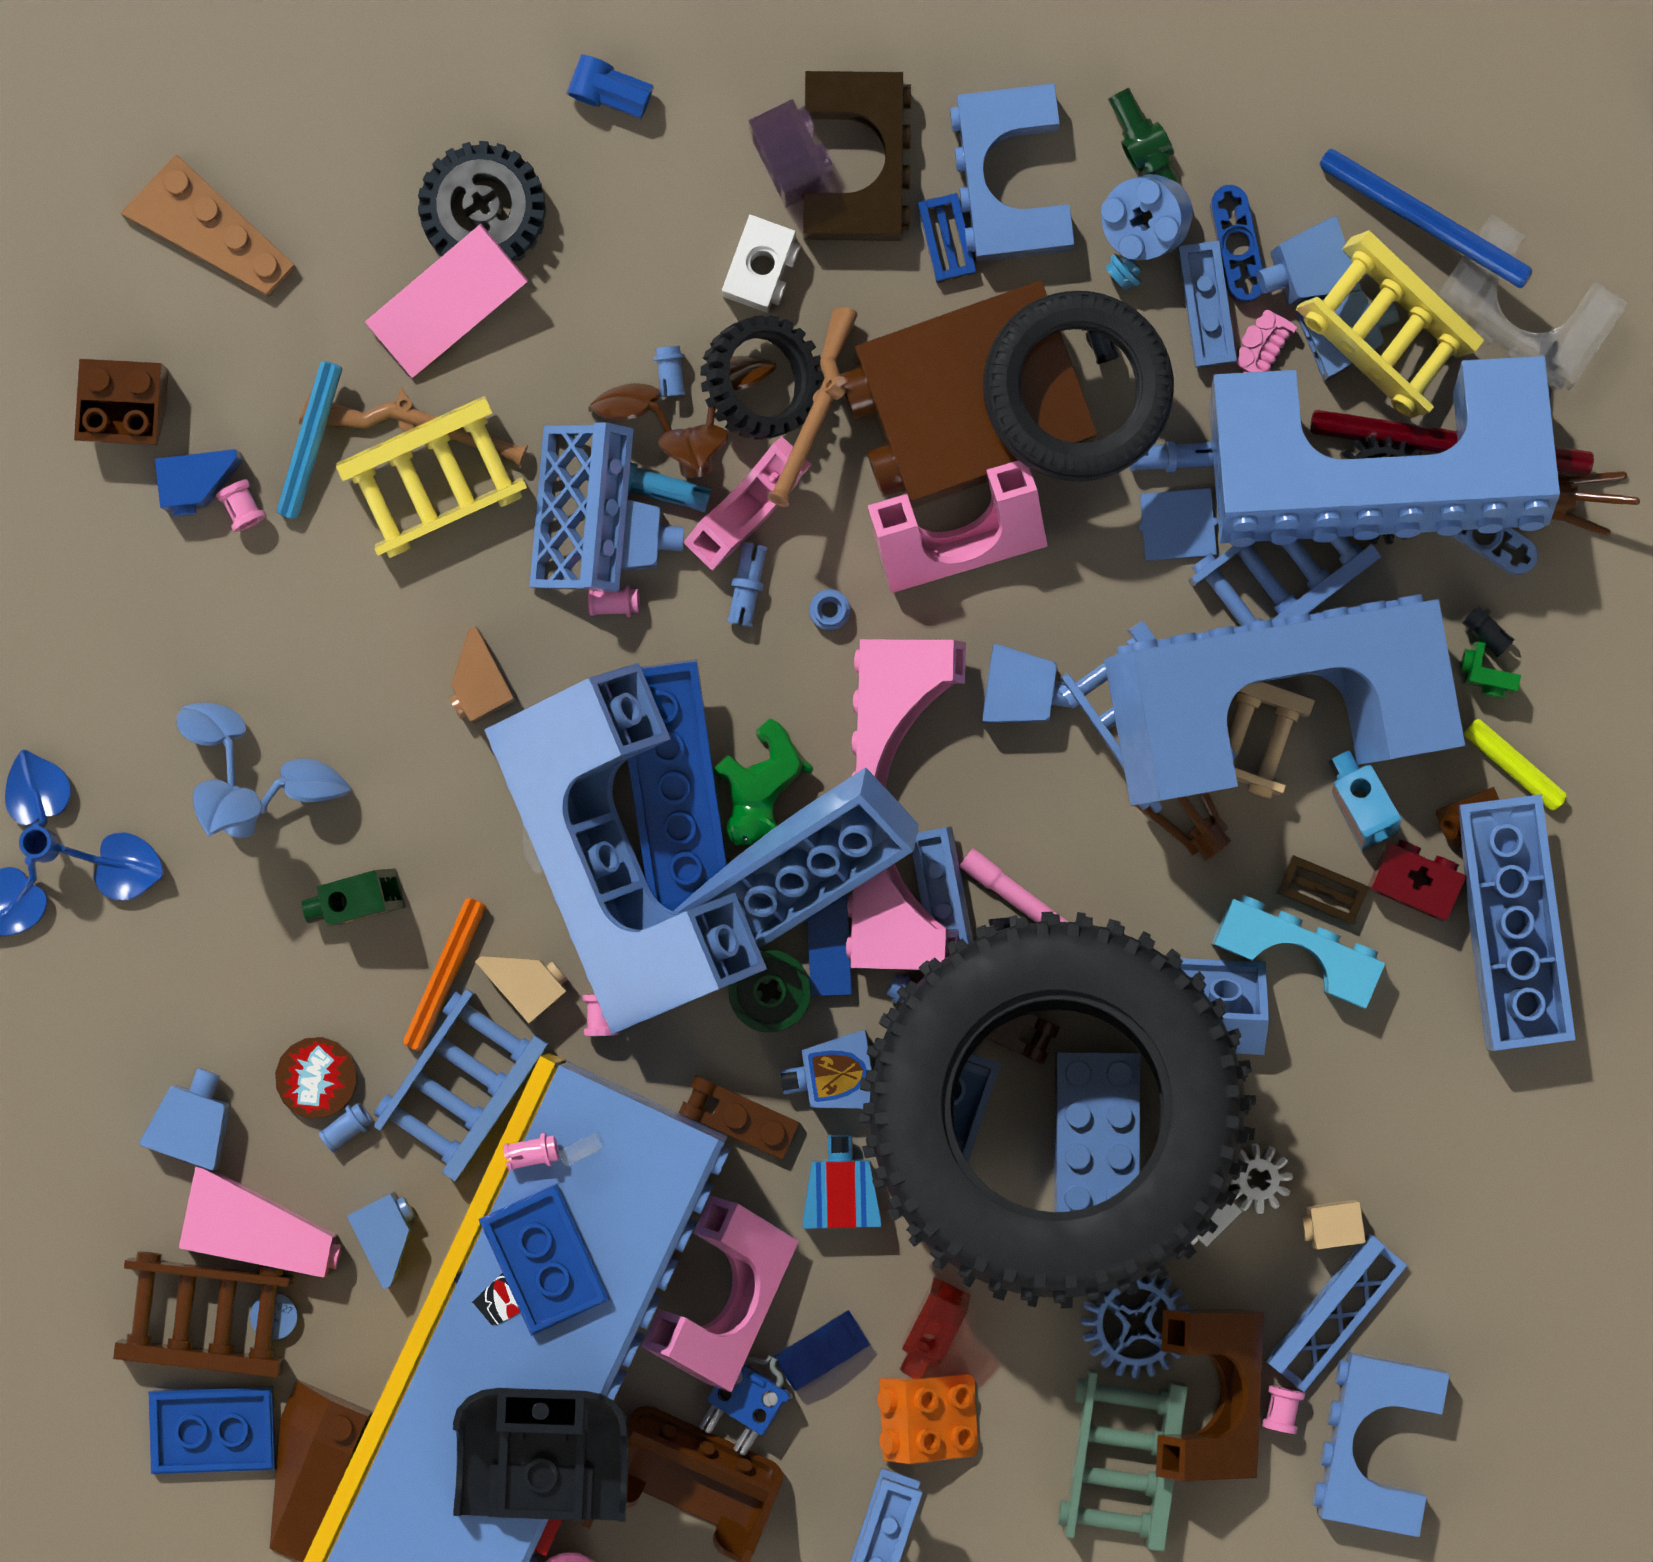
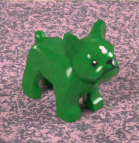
M769 718L756 730V736L762 742H767L769 745L770 759L745 768L728 755L713 769L717 777L726 779L730 785L733 811L732 816L728 820L726 830L732 843L739 847L753 845L778 826L774 816V804L777 798L803 773L810 774L813 772V766L802 758L796 747L792 744L789 733L772 718Z

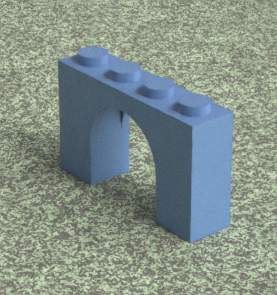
M1055 83L957 95V107L950 108L952 132L960 131L961 147L954 148L957 172L965 171L966 187L959 188L962 212H970L971 227L964 228L967 252L975 253V262L977 263L1072 251L1074 237L1069 204L1033 209L1009 207L993 196L986 185L983 174V164L987 155L1003 140L1015 136L1058 131L1060 123Z
M1347 1352L1346 1361L1339 1360L1335 1384L1341 1385L1338 1401L1332 1400L1328 1414V1425L1333 1426L1331 1442L1324 1441L1320 1457V1465L1326 1466L1323 1483L1316 1482L1312 1505L1318 1507L1317 1514L1322 1519L1414 1537L1420 1536L1427 1496L1421 1491L1376 1483L1363 1476L1353 1457V1439L1363 1419L1380 1408L1398 1406L1442 1415L1449 1373L1440 1369Z

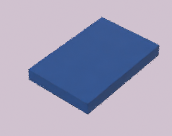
M557 1183L478 1219L531 1336L610 1300Z
M274 1386L149 1391L151 1474L276 1469Z

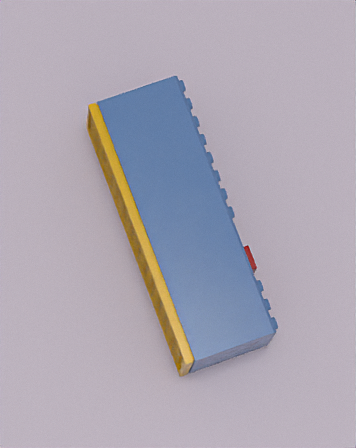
M552 1053L539 1057L303 1562H539L540 1559L533 1556L534 1552L546 1556L563 1520L498 1518L471 1515L453 1516L457 1471L456 1431L453 1430L456 1410L467 1397L481 1390L493 1388L582 1390L601 1393L612 1400L615 1399L627 1371L620 1369V1367L623 1365L629 1368L645 1335L637 1330L639 1326L647 1330L662 1298L655 1294L657 1288L665 1291L679 1262V1259L672 1255L675 1249L683 1252L697 1223L690 1219L693 1211L701 1214L714 1187V1184L707 1182L711 1173L719 1175L732 1148L725 1145L727 1135L571 1062L564 1063L565 1059ZM541 1133H546L547 1136L555 1135L558 1142L560 1160L553 1161L552 1166L547 1167L545 1163L516 1168L512 1171L508 1170L506 1162L509 1161V1158L505 1159L504 1144L538 1139ZM557 1183L610 1300L531 1336L521 1312L500 1324L491 1325L472 1302L502 1274V1270L478 1219ZM462 1272V1274H461V1276H460V1278H459V1280H458V1282H457V1284H456V1282L454 1281V1279H455V1277H456V1275H457L458 1273Z

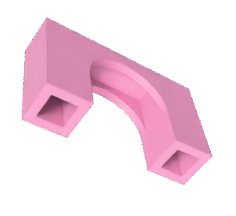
M1018 460L986 470L991 491L989 507L972 523L951 531L933 532L920 528L917 525L907 494L868 505L880 560L891 593L1047 547L1038 491L1030 468Z
M710 1195L693 1233L719 1248L727 1256L732 1269V1288L728 1301L721 1313L713 1321L703 1326H699L685 1317L658 1309L642 1344V1348L703 1383L732 1392L799 1241L740 1204Z

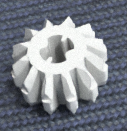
M1252 1143L1250 1146L1251 1158H1248L1242 1149L1239 1155L1240 1161L1249 1164L1246 1173L1241 1172L1237 1180L1232 1179L1230 1185L1236 1184L1237 1186L1231 1190V1192L1237 1195L1235 1199L1244 1194L1239 1205L1241 1210L1246 1211L1254 1199L1256 1213L1262 1214L1264 1213V1199H1267L1272 1208L1277 1209L1280 1205L1273 1194L1278 1192L1283 1196H1289L1290 1190L1279 1186L1280 1181L1292 1180L1293 1175L1290 1172H1278L1280 1168L1288 1163L1285 1157L1282 1156L1271 1163L1275 1154V1148L1268 1146L1262 1158H1260L1259 1145ZM1252 1169L1259 1172L1266 1171L1267 1178H1263L1266 1184L1262 1188L1256 1185H1248L1247 1179H1252L1248 1174Z

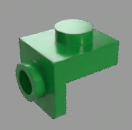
M1479 641L1473 643L1471 650H1464L1461 660L1460 673L1466 674L1464 684L1482 687V695L1505 699L1506 693L1512 694L1517 692L1521 675L1481 667L1486 643Z

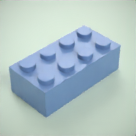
M1055 1052L1054 1212H1068L1088 1208L1108 1200L1128 1186L1139 1174L1140 1053Z

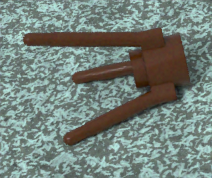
M1624 471L1596 473L1587 476L1558 475L1560 496L1551 519L1565 521L1586 530L1609 536L1611 533L1610 529L1567 513V510L1575 511L1577 501L1638 505L1640 499L1624 495L1579 492L1578 486H1571L1623 480L1627 478V473Z
M1208 792L1199 795L1210 819L1208 817L1203 819L1186 796L1177 798L1196 824L1188 831L1193 838H1189L1160 813L1153 812L1150 806L1142 810L1179 840L1192 856L1199 852L1204 860H1207L1231 842L1225 833L1228 827L1219 817Z

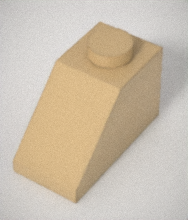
M481 956L475 961L529 1024L534 1022L568 992L563 985L568 978L553 961L547 966L542 960Z

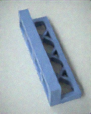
M1369 1233L1365 1236L1366 1243H1361L1355 1248L1265 1359L1268 1364L1303 1392L1311 1385L1407 1267L1406 1263ZM1379 1254L1394 1265L1384 1279L1368 1280L1367 1269ZM1378 1285L1369 1296L1368 1286ZM1363 1286L1364 1304L1358 1311L1342 1312L1341 1301L1350 1289ZM1352 1317L1351 1320L1347 1323V1325L1343 1328L1342 1318ZM1337 1318L1338 1336L1331 1343L1316 1344L1315 1332L1326 1319ZM1317 1349H1326L1317 1360ZM1311 1350L1312 1367L1301 1380L1287 1367L1300 1351Z

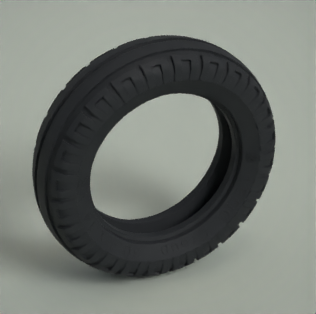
M1065 291L1045 296L1030 303L1017 312L1004 325L994 340L986 360L983 376V395L986 411L996 435L1007 450L1020 462L1036 472L1052 478L1066 481H1092L1112 476L1127 469L1140 460L1156 443L1166 426L1171 412L1174 395V377L1169 354L1161 337L1150 322L1137 310L1121 300L1102 293ZM1064 330H1088L1105 336L1124 352L1132 366L1136 381V396L1132 411L1124 425L1104 439L1089 443H1072L1057 439L1045 432L1034 422L1023 402L1021 373L1028 354L1043 339Z

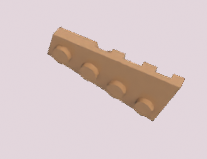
M177 154L121 212L124 217L214 265L266 296H269L296 268L285 255Z

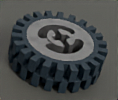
M479 141V145L471 146V143L467 142L462 144L463 148L455 151L454 148L446 151V156L442 160L437 158L432 163L433 169L430 173L426 172L423 178V187L419 189L418 214L431 246L433 245L437 253L442 257L470 233L462 228L453 217V205L457 195L465 194L463 197V209L466 217L469 216L471 224L474 227L482 224L485 229L488 228V233L512 261L516 259L518 261L522 260L526 256L525 252L529 248L533 249L536 245V239L539 234H542L544 228L543 221L544 217H546L542 185L533 167L528 161L525 162L515 150L511 152L506 149L505 145L499 143L496 146L489 145L488 141ZM491 181L499 184L508 192L512 200V206L506 220H499L502 209L499 198H495L493 189L486 185H475L476 182ZM477 200H481L484 204L489 202L490 211L487 214H483L480 210L476 211L474 203Z

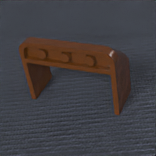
M649 1406L635 1409L628 1422L627 1508L634 1506L638 1502L642 1492L717 1525L713 1534V1543L716 1549L724 1556L737 1562H750L783 1481V1473L780 1467L772 1460L748 1450L746 1455H740L739 1453L743 1447L736 1452L733 1448L735 1446L734 1443L712 1433H705V1430H701L699 1427L659 1409ZM584 1520L582 1526L590 1529L594 1520Z

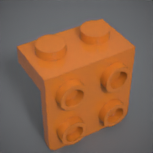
M955 1374L919 1379L900 1377L879 1378L877 1402L881 1412L879 1442L883 1452V1461L915 1464L976 1455L978 1451L975 1380L972 1375Z

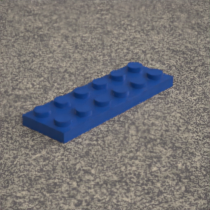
M697 659L641 667L671 739L628 759L646 882L656 900L671 911H674L727 865Z

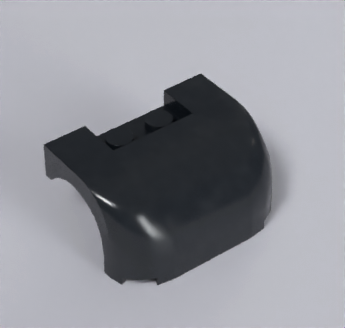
M493 1388L481 1390L467 1397L457 1408L453 1420V1430L456 1431L457 1471L453 1516L471 1515L498 1518L626 1521L629 1427L626 1414L616 1401L601 1393L582 1390Z

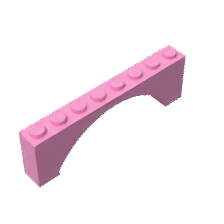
M860 639V649L856 650L854 657L855 671L859 674V688L853 696V708L855 714H858L857 731H854L852 736V750L854 755H857L856 771L853 772L852 776L866 767L886 788L890 767L897 749L912 724L938 696L954 684H965L966 643L957 640ZM895 863L853 889V894H850L848 898L847 912L849 918L852 919V935H849L847 938L846 954L848 959L851 960V968L920 970L919 966L926 960L930 962L935 957L941 962L951 955L946 944L952 940L955 943L958 941V930L947 929L917 901L905 884Z

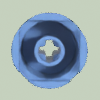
M1143 175L1124 181L1111 191L1101 206L1102 227L1108 242L1123 257L1135 260L1153 259L1172 252L1184 242L1193 218V207L1187 192L1177 182L1159 175ZM1150 211L1153 218L1148 223H1145L1142 216L1145 212Z

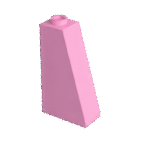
M200 1166L195 1167L179 1244L180 1249L323 1278L329 1275L330 1269H337L342 1247L335 1244L337 1234L216 1170L212 1171Z

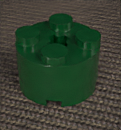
M762 950L760 953L767 969L729 985V1000L736 1016L748 1027L761 1032H778L791 1027L804 1015L810 1002L811 984L806 970L794 957L777 950ZM773 979L778 982L777 990L782 994L779 999L771 998L767 1003L761 999L763 992L758 988L761 982L769 984Z

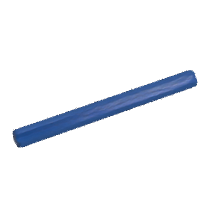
M1329 149L1322 157L1320 166L1323 171L1516 287L1523 288L1531 278L1532 269L1527 264L1335 149Z

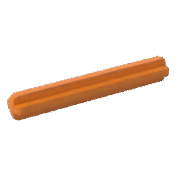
M473 898L465 899L404 1037L403 1044L416 1051L424 1050L486 910L484 903Z

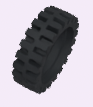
M759 315L743 319L721 331L720 335L714 337L710 345L712 347L705 351L703 359L707 363L701 366L700 375L706 376V381L701 383L702 392L709 391L710 398L705 400L708 408L716 407L718 411L713 416L718 422L726 420L725 428L729 431H740L739 436L744 438L754 437V440H763L787 434L805 423L814 403L813 396L820 389L818 383L824 381L822 371H817V366L820 365V355L813 357L811 353L816 348L812 340L805 342L803 338L806 333L801 328L793 330V322L787 319L779 321V317L773 315L766 317ZM750 339L768 340L779 347L790 361L795 377L794 397L790 405L779 415L772 417L756 415L745 408L734 393L730 379L731 358L735 349Z

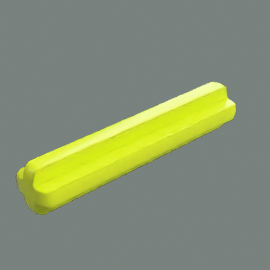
M1481 719L1474 720L1467 727L1464 736L1532 795L1542 794L1543 804L1548 809L1554 811L1564 803L1567 798L1566 792Z

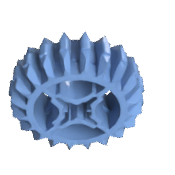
M1147 1276L1146 1280H1142V1278L1136 1280L1139 1289L1148 1290L1151 1293L1134 1307L1126 1306L1115 1299L1120 1294L1118 1288L1104 1292L1105 1303L1097 1305L1091 1301H1084L1083 1307L1093 1311L1094 1315L1093 1317H1081L1080 1323L1084 1326H1093L1094 1330L1084 1333L1082 1337L1085 1342L1097 1339L1098 1343L1089 1352L1093 1357L1103 1351L1106 1353L1100 1363L1103 1368L1106 1369L1116 1360L1115 1374L1122 1376L1126 1365L1131 1366L1130 1373L1133 1379L1139 1378L1140 1366H1145L1149 1377L1155 1376V1369L1152 1363L1159 1361L1163 1369L1168 1370L1170 1368L1169 1362L1164 1358L1168 1352L1161 1351L1162 1334L1153 1327L1152 1316L1161 1300L1164 1301L1168 1310L1190 1309V1306L1187 1303L1175 1305V1301L1180 1299L1184 1293L1180 1288L1173 1290L1169 1294L1166 1292L1172 1284V1280L1169 1277H1165L1159 1285L1155 1284L1157 1276L1152 1279ZM1106 1308L1118 1316L1121 1322L1120 1330L1116 1335L1117 1338L1111 1346L1103 1332V1316ZM1123 1310L1129 1315L1134 1313L1136 1317L1137 1312L1144 1313L1142 1321L1153 1335H1149L1144 1330L1139 1332L1137 1329L1135 1333L1128 1332L1130 1324L1126 1320L1127 1318L1119 1311ZM1139 1338L1146 1339L1157 1346L1152 1352L1139 1356L1121 1353L1126 1346L1129 1347L1134 1340ZM1171 1353L1177 1359H1180L1182 1354Z

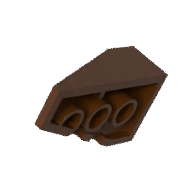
M296 1380L280 1418L270 1549L300 1562L304 1561L373 1411L305 1382Z

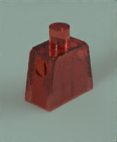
M936 1277L933 1278L904 1337L902 1350L907 1352L900 1366V1370L914 1379L923 1378L929 1364L936 1367L940 1366L967 1314L970 1294ZM924 1334H931V1335H933L935 1338H934V1339L926 1338V1337L924 1336Z

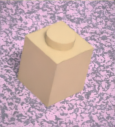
M1349 1200L1306 1206L1308 1216L1301 1217L1303 1237L1305 1241H1311L1312 1247L1316 1250L1366 1243L1359 1201Z

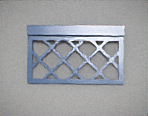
M606 422L594 423V425L544 426L530 588L619 592L633 428ZM593 435L591 456L588 457L582 447ZM557 436H563L569 444V447L560 458L556 454ZM576 456L582 467L572 478L566 466ZM559 476L565 484V488L555 498L552 494L553 482ZM589 476L588 494L585 499L579 487ZM572 496L579 507L568 518L562 507ZM556 517L562 528L551 538L549 535V523ZM585 517L584 537L581 539L575 528ZM569 537L575 548L565 559L558 548ZM552 557L558 569L549 580H544L546 563ZM582 557L580 580H578L572 568Z

